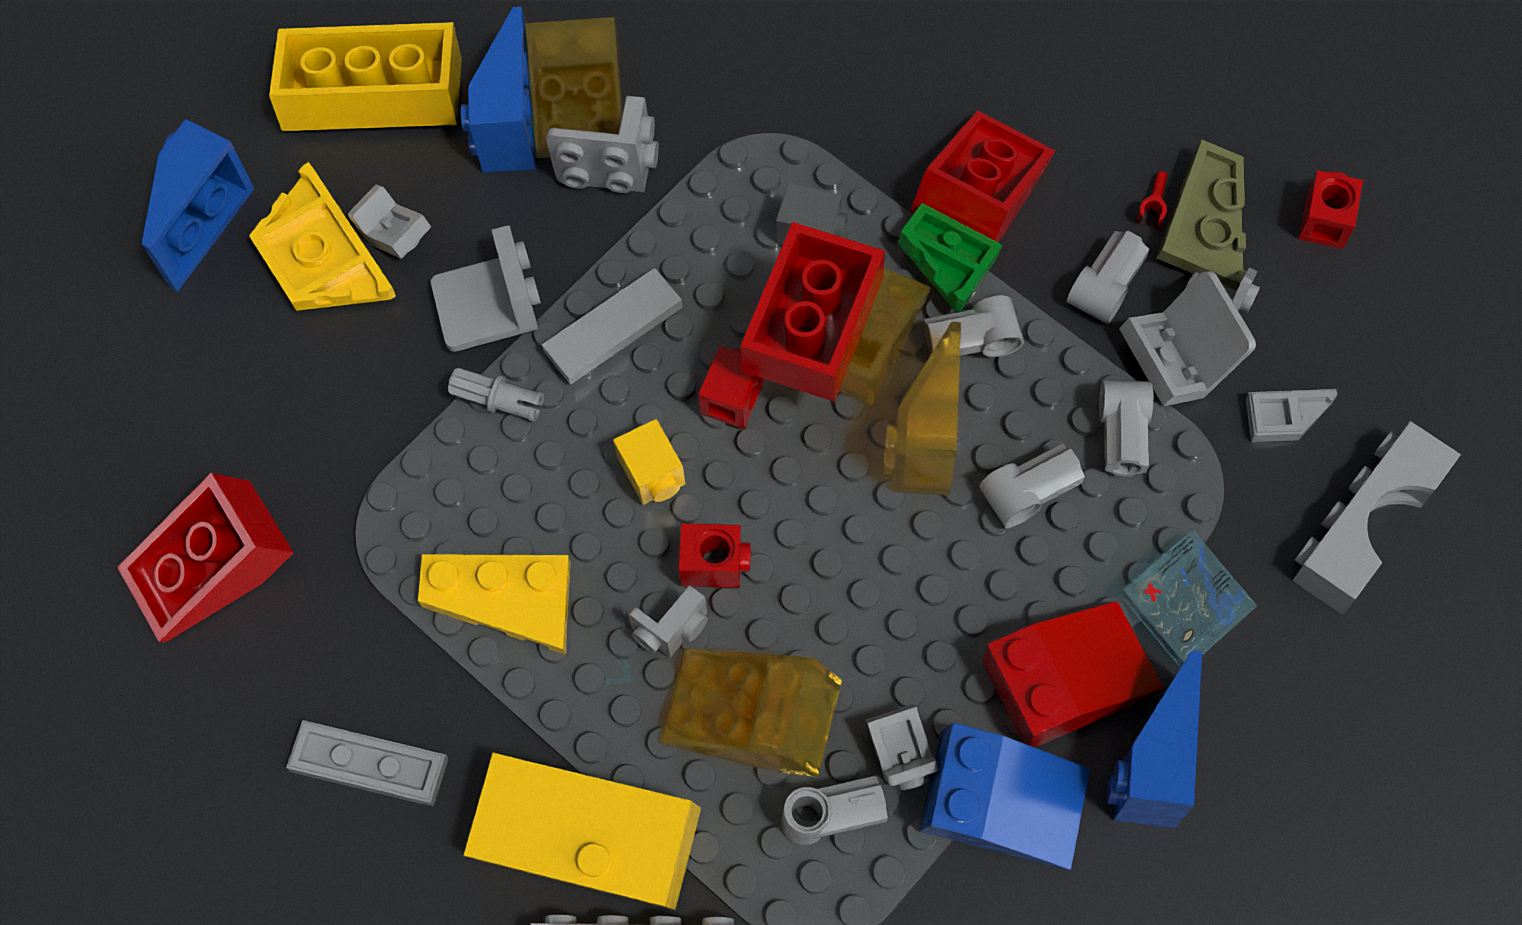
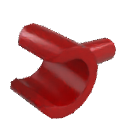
M1157 172L1152 193L1142 201L1137 214L1138 222L1141 223L1145 211L1154 210L1159 215L1156 227H1160L1163 224L1167 213V206L1162 197L1168 177L1166 172Z

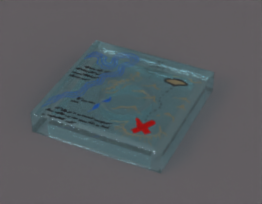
M1194 530L1181 537L1118 592L1120 597L1180 668L1191 651H1200L1203 655L1257 607V604Z

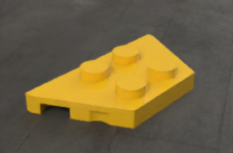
M309 162L304 164L298 171L301 178L289 194L281 193L272 205L271 213L266 218L261 219L249 235L295 310L384 301L396 297L392 286Z

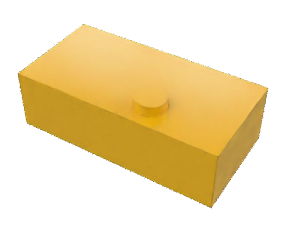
M454 23L278 29L269 97L281 130L301 131L457 125L462 57Z
M492 753L464 856L676 910L701 807L691 800Z

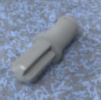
M456 368L448 382V392L451 395L485 405L491 413L498 409L529 419L531 422H536L541 410L525 406L523 401L543 406L544 393L506 383V378L503 376H498L494 379L463 368Z

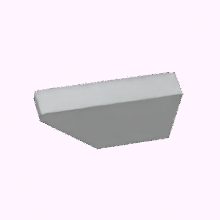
M1336 389L1248 392L1245 401L1251 442L1299 440L1333 403L1337 396Z

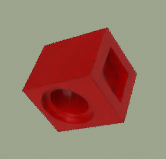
M1317 170L1306 194L1298 240L1344 249L1356 225L1363 180L1348 177L1341 172ZM1325 203L1331 204L1335 206L1337 209L1331 208L1327 206Z
M719 346L698 397L701 415L745 429L765 379L743 372L740 348L730 350Z
M681 523L679 552L681 586L740 588L741 572H750L751 542H742L741 525ZM714 549H720L728 553V557L720 563H709L703 559L707 552Z

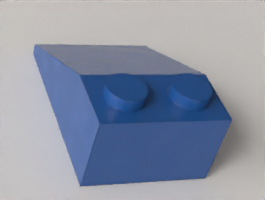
M513 7L468 85V104L461 105L462 128L464 132H468L471 156H478L483 173L536 169L534 58L522 7Z
M187 119L183 121L176 132L167 137L163 149L158 154L142 238V246L170 289L176 292L180 290L255 189L231 141Z
M1190 652L1123 761L1117 760L1115 773L1109 774L1106 802L1107 804L1115 805L1114 821L1176 828L1193 808L1195 800L1202 652Z
M952 723L940 732L935 756L939 771L931 774L919 832L1064 870H1071L1090 768L999 734L957 723Z

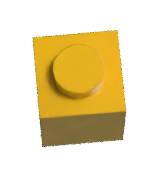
M657 418L613 439L617 458L642 505L653 500L655 502L665 501L674 496L680 490V487L686 484L683 465Z

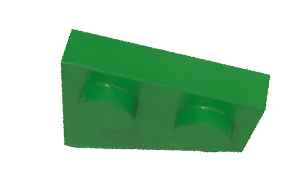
M921 203L902 229L898 240L899 246L953 310L957 312L963 310L998 258L1003 246Z

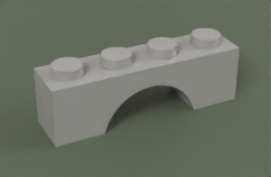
M1411 421L1400 436L1392 431L1388 434L1374 453L1375 456L1381 459L1380 463L1374 471L1364 466L1348 488V490L1355 494L1354 498L1348 506L1338 501L1321 524L1329 530L1321 542L1311 537L1295 559L1297 563L1302 565V568L1293 581L1341 615L1351 606L1382 564V561L1372 548L1368 537L1367 523L1369 513L1379 507L1390 504H1406L1421 508L1461 455Z

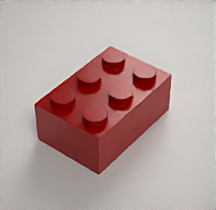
M792 222L740 345L743 372L835 402L884 278L885 250Z

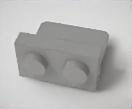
M626 97L619 135L550 128L547 132L546 142L556 179L569 187L577 189L592 186L608 188L617 193H628L630 191L645 192L649 168H656L659 154L658 141H653L655 120L654 117L647 114L645 97Z
M509 225L492 230L499 258L437 274L431 279L444 340L450 351L456 352L538 329L532 306L541 304L534 277L524 278L522 270L531 268L524 241L514 243Z
M1213 271L1200 273L1164 312L1129 318L1119 328L1149 382H1152L1153 390L1163 406L1205 398L1254 351L1256 346L1253 335Z

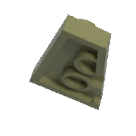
M1203 139L1200 141L1194 151L1156 257L1192 274L1195 272L1200 274L1213 271L1222 284L1238 290L1247 272L1243 271V252L1246 249V233L1242 232V209L1245 206L1243 156Z

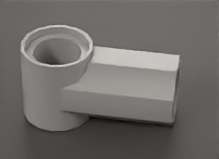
M1115 231L1092 267L1086 266L1080 273L1068 295L1067 303L1109 324L1128 292V285L1147 258L1149 248L1144 245L1141 237L1130 231Z
M1008 296L988 297L977 302L971 310L924 319L926 345L929 356L932 357L933 361L982 351L987 357H1000L1017 351L1024 344L1011 298Z
M1102 380L1099 420L1101 423H1104L1105 471L1111 472L1115 476L1132 477L1136 474L1146 473L1149 467L1148 425L1151 422L1153 412L1152 382Z
M1062 443L1020 466L1011 463L1000 467L989 474L980 483L979 488L1005 528H1012L1034 516L1041 509L1042 504L1082 484L1085 476L1082 472L1080 461L1073 450L1067 448Z
M872 776L820 789L801 787L793 791L787 797L781 817L782 830L785 836L796 844L811 845L819 841L821 837L887 822L886 801L877 776ZM800 806H808L817 812L820 821L814 826L804 827L794 820L792 812Z

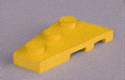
M422 554L418 602L422 608L473 625L481 624L505 632L507 636L522 641L526 639L547 646L549 650L566 655L571 561L569 555Z

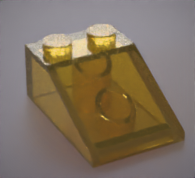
M961 322L950 323L898 407L896 426H887L883 474L893 475L892 492L950 495L957 458Z

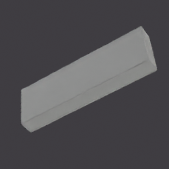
M653 268L541 344L543 352L571 385L683 308L682 299L661 274Z
M302 720L286 768L292 773L434 807L448 757L446 754Z

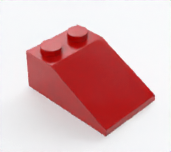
M977 110L927 167L910 212L915 213L921 203L982 235L999 242L1051 161L1056 150Z
M210 473L117 568L158 641L167 642L263 584L294 552L249 480Z
M1118 601L1035 623L988 643L982 661L1022 742L1034 748L1161 693L1164 690Z

